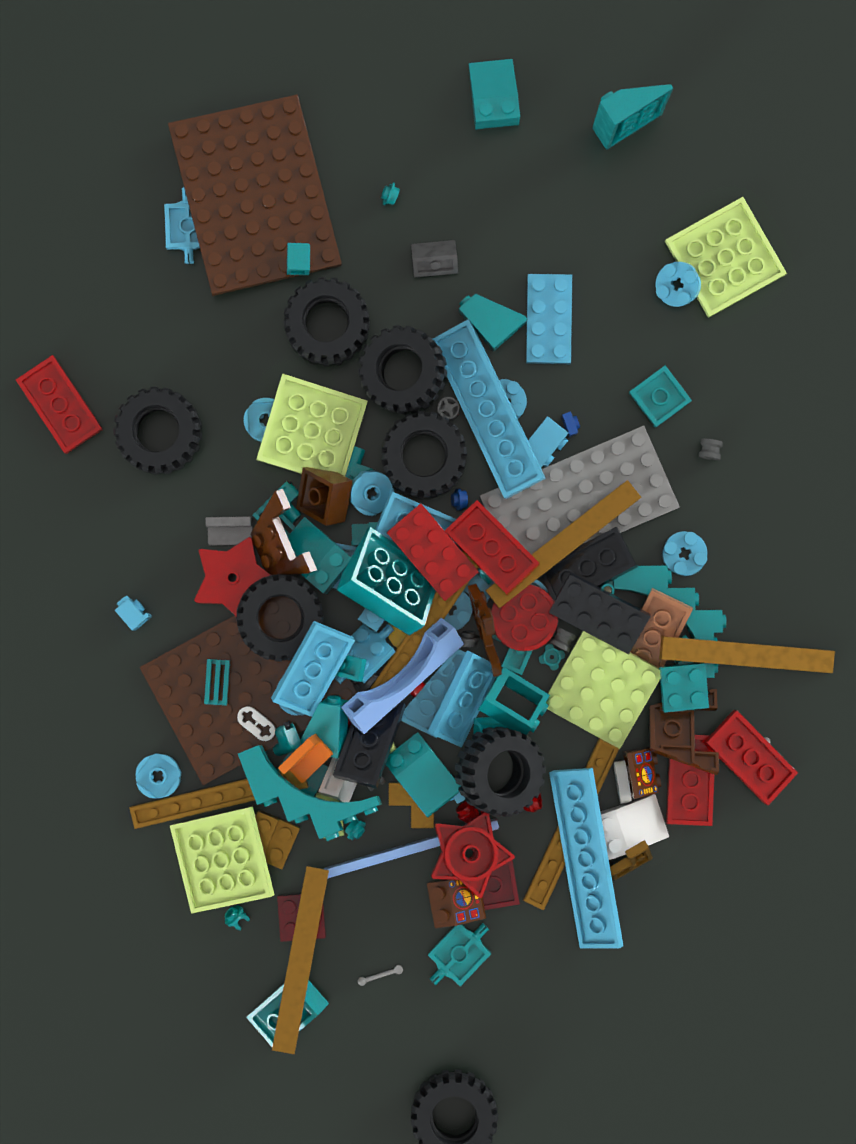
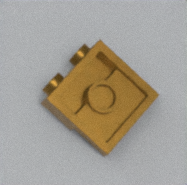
M259 810L257 815L255 814L266 862L279 869H283L301 827Z

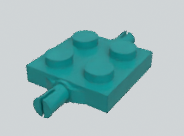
M482 923L473 933L462 924L454 926L428 953V956L438 967L437 972L429 979L437 985L446 976L461 986L491 955V952L482 944L480 939L489 928L485 927V924Z

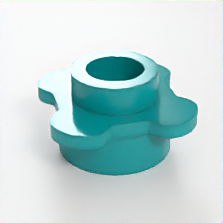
M395 183L384 187L381 198L384 199L383 205L386 203L394 205L400 190L395 187Z
M548 644L545 646L543 655L539 656V662L550 666L551 670H557L561 659L565 658V653L562 650L558 651L552 644Z
M358 819L350 822L345 829V833L348 835L347 838L351 840L359 839L365 832L364 827L366 823Z

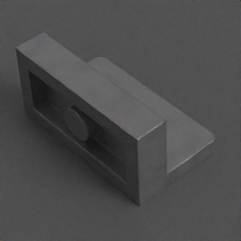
M455 240L411 245L414 277L458 273Z
M206 517L208 544H239L246 538L251 537L253 518Z

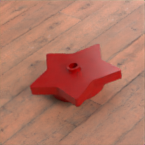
M251 537L246 538L227 552L199 549L205 578L194 601L203 604H223L237 617V608L243 593L259 579L271 576L257 565ZM235 574L237 576L236 581L230 582L228 580L229 576Z
M483 812L464 826L435 824L442 852L431 874V878L460 880L478 898H482L491 872L515 858L510 851L494 839L489 814ZM467 849L473 851V855L470 858L465 856Z

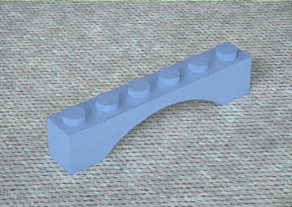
M440 618L424 633L416 653L397 675L376 688L356 693L341 707L351 723L363 734L370 730L464 645L456 629Z

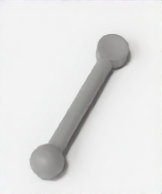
M396 965L394 969L366 978L360 977L358 984L364 986L366 982L390 974H401L403 967Z

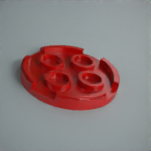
M530 584L501 608H498L494 603L491 612L496 637L507 647L518 651H531L545 645L552 638L558 623V617L549 613L554 602L552 597L542 588Z

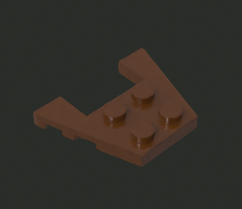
M283 489L273 493L250 534L253 545L257 549L262 566L270 575L315 572L317 568L310 552L302 553L298 557L295 556L279 518V515L291 508Z
M477 584L469 585L468 591L472 614L480 638L484 642L487 659L490 660L493 677L502 675V670L492 636L496 635L492 612L486 605L487 601L484 592H480Z
M717 689L708 691L709 708L695 710L716 711L718 708ZM662 703L649 707L650 752L718 775L719 752L695 751L694 710L664 713Z

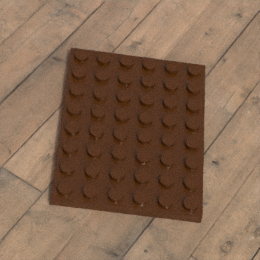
M298 94L168 123L212 296L300 276L287 275L288 243L310 244L309 273L342 265Z
M272 597L260 608L258 614L259 625L262 631L272 638L284 639L290 637L300 626V609L288 597ZM235 615L140 667L202 785L242 765L238 753L258 745H263L265 751L278 743L276 734L271 740L262 741L244 728L237 718L238 712L242 708L247 706L255 708L275 725V728L289 721L290 724H294L297 733L306 730L312 718L308 715L288 714L279 704L272 701L271 697L292 660H267L251 651L240 636ZM207 659L231 660L227 706L204 704ZM212 664L210 700L214 699L216 664ZM222 664L220 670L219 700H223L225 665ZM346 678L341 684L333 679L322 701L331 695H337L341 699L350 700L357 691L350 679ZM252 711L248 713L243 712L244 722L248 720L254 724L257 722L252 718ZM261 724L257 725L262 730L261 736L271 735L269 731L271 727L269 725L263 727Z

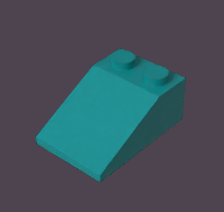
M513 59L469 63L475 129L519 125L520 109Z
M304 517L289 534L288 539L295 556L298 557L302 553L310 552L317 568L315 572L301 575L322 593L328 594L341 578L351 556Z
M418 732L388 756L386 766L427 818L459 793L458 789L461 786L456 784L455 778Z
M309 980L299 1031L316 1018L329 1004ZM284 983L246 1017L271 1047L273 1046Z

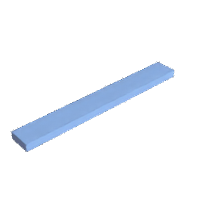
M491 819L492 831L499 828L497 819ZM436 835L328 866L324 869L329 870L328 878L435 848L440 846Z

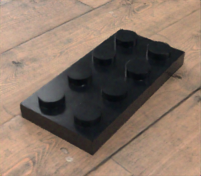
M614 527L576 548L541 577L550 596L555 601L570 572L601 587L637 568V565L619 528Z
M571 572L549 610L550 614L628 655L651 617V614Z
M399 702L365 734L351 723L333 773L335 778L378 788L406 707L405 703Z

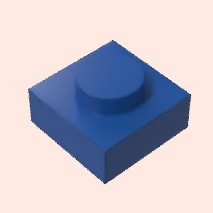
M571 412L562 414L561 419L565 430L568 432V438L577 435V429L580 428L577 416H572Z

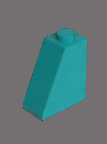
M474 294L472 297L468 295L459 303L461 306L458 310L459 314L465 320L469 319L477 334L493 352L524 326L528 320L524 315L478 294Z
M331 695L321 701L300 740L301 745L316 733L333 752L331 757L339 758L348 734V717L341 707L349 700L341 699L337 695Z

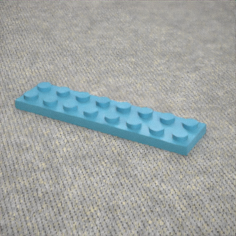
M469 319L433 338L443 351L442 355L447 363L445 365L447 378L503 497L508 499L546 479L477 332Z
M593 768L553 770L549 774L579 947L621 948L623 940Z

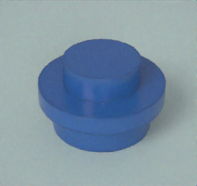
M460 488L455 489L454 493L451 494V504L457 511H461L462 508H467L468 506L466 490L461 491Z

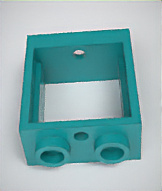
M503 667L502 675L496 677L478 710L505 727L527 735L529 731L534 733L540 721L537 718L539 715L543 716L549 706L546 701L550 695ZM504 685L537 705L529 720L496 701Z

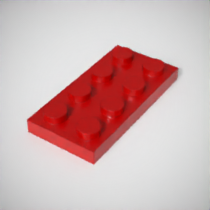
M53 355L16 379L65 454L103 430Z
M478 500L445 530L448 536L506 595H509L540 565Z
M421 503L386 532L444 601L479 573Z
M733 710L704 741L713 752H719V758L765 805L769 806L798 774L737 710Z
M695 735V751L713 752L704 743L710 735ZM669 758L666 823L712 826L714 774Z

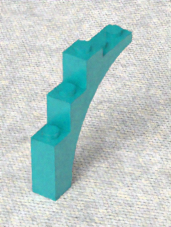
M637 566V568L613 580L614 590L631 591L648 597L651 589L654 588L693 607L685 624L692 639L718 641L717 637H714V633H723V628H726V615H723L722 610H695V606H699V593H695V588H668V584L672 582V573L668 571V566ZM706 663L707 678H715V673H718V664Z
M258 745L238 753L257 805L264 804L265 807L278 802L276 798L279 797L288 822L295 821L296 824L308 820L307 815L310 814L319 839L326 838V841L339 837L338 832L343 830L340 821L343 820L344 824L357 820V814L364 812L365 815H369L378 811L377 806L382 805L379 796L354 802L327 801L305 793L292 785L279 773L270 761L263 745Z

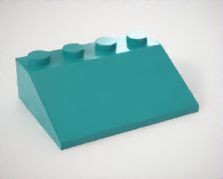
M672 85L620 89L615 93L610 91L601 98L592 127L605 149H609L661 116L672 93Z
M371 527L366 530L344 569L337 587V591L409 636L425 626L436 592L396 543Z

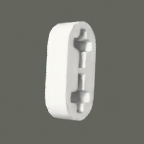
M247 706L239 710L238 722L258 739L268 741L275 736V725L255 708ZM252 711V718L257 722L255 724L249 720L244 722L243 712L248 713ZM261 724L263 727L269 725L271 727L269 729L271 735L261 736L262 730L257 725Z
M625 760L613 762L620 804L631 803L632 798Z

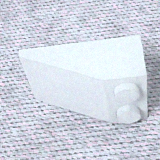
M655 794L601 811L609 860L626 855V850L644 840L647 845H651L669 837Z

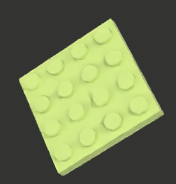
M744 197L665 240L676 262L689 263L696 269L695 271L701 279V289L697 299L708 318L787 274Z
M282 374L256 460L302 474L303 467L338 472L345 476L368 401Z
M583 631L548 692L550 696L546 701L549 705L547 709L620 749L660 680V670L630 652L628 655Z
M253 806L170 825L191 913L275 895Z

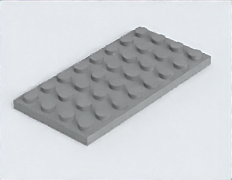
M641 426L543 468L542 471L546 479L508 499L503 497L500 488L480 495L484 507L531 555L627 480L642 498L584 543L614 527H618L622 533L680 508L645 426Z

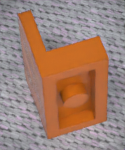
M315 733L298 747L278 769L283 774L291 771L301 783H304L333 755V752Z

